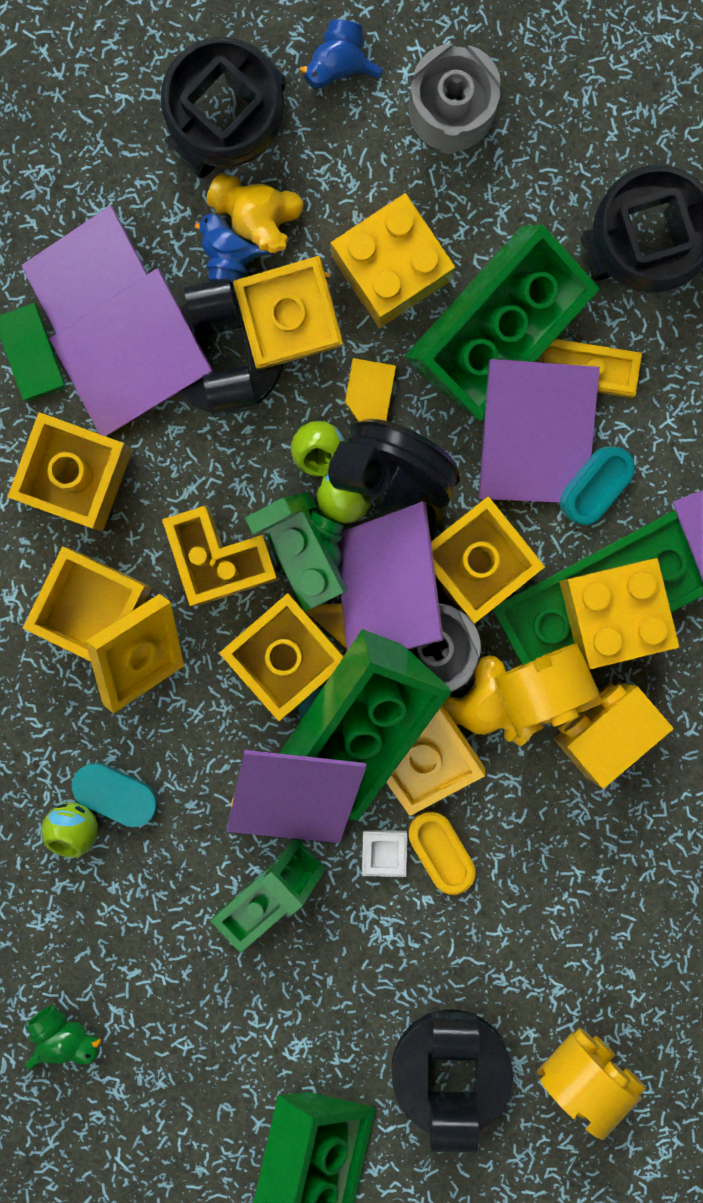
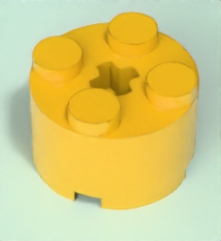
M577 644L558 649L494 677L497 685L496 688L518 738L528 736L543 729L544 724L552 723L554 727L577 718L579 716L578 713L603 703L588 665Z
M578 1028L576 1032L572 1031L537 1070V1074L543 1076L540 1079L542 1085L567 1114L573 1119L577 1116L582 1119H588L591 1123L585 1130L596 1138L604 1140L641 1100V1094L645 1091L646 1087L630 1070L625 1068L622 1071L611 1061L615 1057V1053L606 1043L597 1036L592 1038L583 1029Z

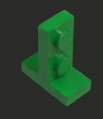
M310 492L283 497L245 517L252 534L265 532L305 612L348 591L309 511L317 508Z
M293 839L284 847L276 860L223 906L210 922L241 953L286 913L292 916L305 904L326 868L298 839Z

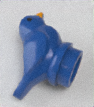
M342 19L329 21L328 30L324 32L323 36L324 43L314 51L312 62L299 69L310 87L320 89L328 86L334 80L359 73L381 78L383 69L370 62L361 51L364 46V38L362 37L363 27L360 24Z
M207 214L201 222L195 224V228L200 230L203 235V250L210 258L206 265V268L209 269V281L229 277L231 286H234L233 281L247 276L248 270L246 265L259 256L273 254L266 250H260L258 245L251 244L243 237L237 235L229 227L225 219L218 214Z

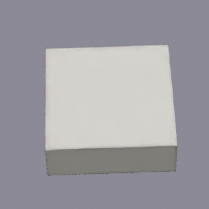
M363 830L362 876L406 877L407 831Z

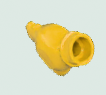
M224 173L216 176L207 193V205L214 208L218 215L229 214L232 217V230L237 235L251 240L259 246L260 250H266L270 253L286 249L287 236L280 233L278 230L279 225L298 219L303 212V201L295 192H280L265 184L241 186V181L237 176L230 177Z
M495 656L481 657L474 670L475 681L470 690L462 698L450 697L449 695L443 706L456 725L460 724L473 733L482 735L503 728L505 740L507 742L512 741L521 747L533 734L518 738L496 688L497 685L494 677L506 672L505 667Z

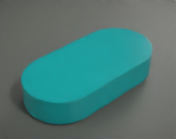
M606 446L598 449L565 487L560 497L561 511L569 521L581 525H590L597 522L604 515L634 476L635 464L629 452L619 447Z
M98 762L87 764L79 769L73 777L72 792L75 799L81 805L125 826H142L156 813L158 807L157 795L148 784L106 764Z

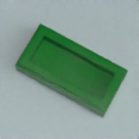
M32 303L0 315V339L23 401L27 403L67 388L38 306Z

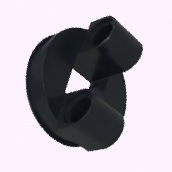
M214 37L194 43L174 59L162 83L161 109L170 133L164 140L166 147L199 178L208 176L215 167H235L256 159L271 146L281 129L284 118L283 92L286 87L285 76L275 68L262 51L243 40L230 37ZM222 74H225L227 85L249 104L225 131H221L194 106V103Z
M667 165L640 167L619 178L610 187L601 201L594 217L593 228L584 231L580 237L593 281L612 277L623 286L644 293L671 291L690 281L703 268V184L690 173ZM669 203V206L664 211V216L674 247L643 256L629 215Z
M229 277L185 286L184 292L187 303L181 308V311L196 340L198 337L243 328L251 369L249 370L247 365L205 374L203 378L179 393L197 408L211 412L214 418L258 409L257 405L276 386L283 364L262 370L256 369L237 295L232 291Z
M364 419L354 423L350 427L351 434L349 438L340 441L330 461L328 476L331 485L337 490L377 497L386 492L387 494L379 508L378 518L417 503L426 502L431 537L443 515L439 508L449 505L453 496L452 489L460 482V474L455 461L438 445L401 425L380 419Z
M443 1009L420 1017L404 1031L393 1053L392 1082L396 1099L405 1115L415 1125L430 1133L431 1152L477 1153L479 1131L496 1120L509 1100L513 1084V1069L503 1039L492 1025L477 1016L476 1013L457 1009ZM431 1052L432 1060L475 1061L474 1092H428V1053Z

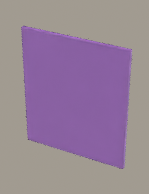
M111 205L21 265L56 334L147 275L136 250Z
M156 268L49 338L98 433L106 437L203 378V375L213 372L159 268Z
M489 359L478 499H485L489 496L493 500L560 502V497L565 487L592 455L600 367Z
M426 502L417 503L342 531L341 535H343V538L338 543L342 553L338 570L348 591L341 594L347 651L362 629L401 643L408 650L442 641L443 633Z
M244 750L226 832L340 843L366 769V763Z

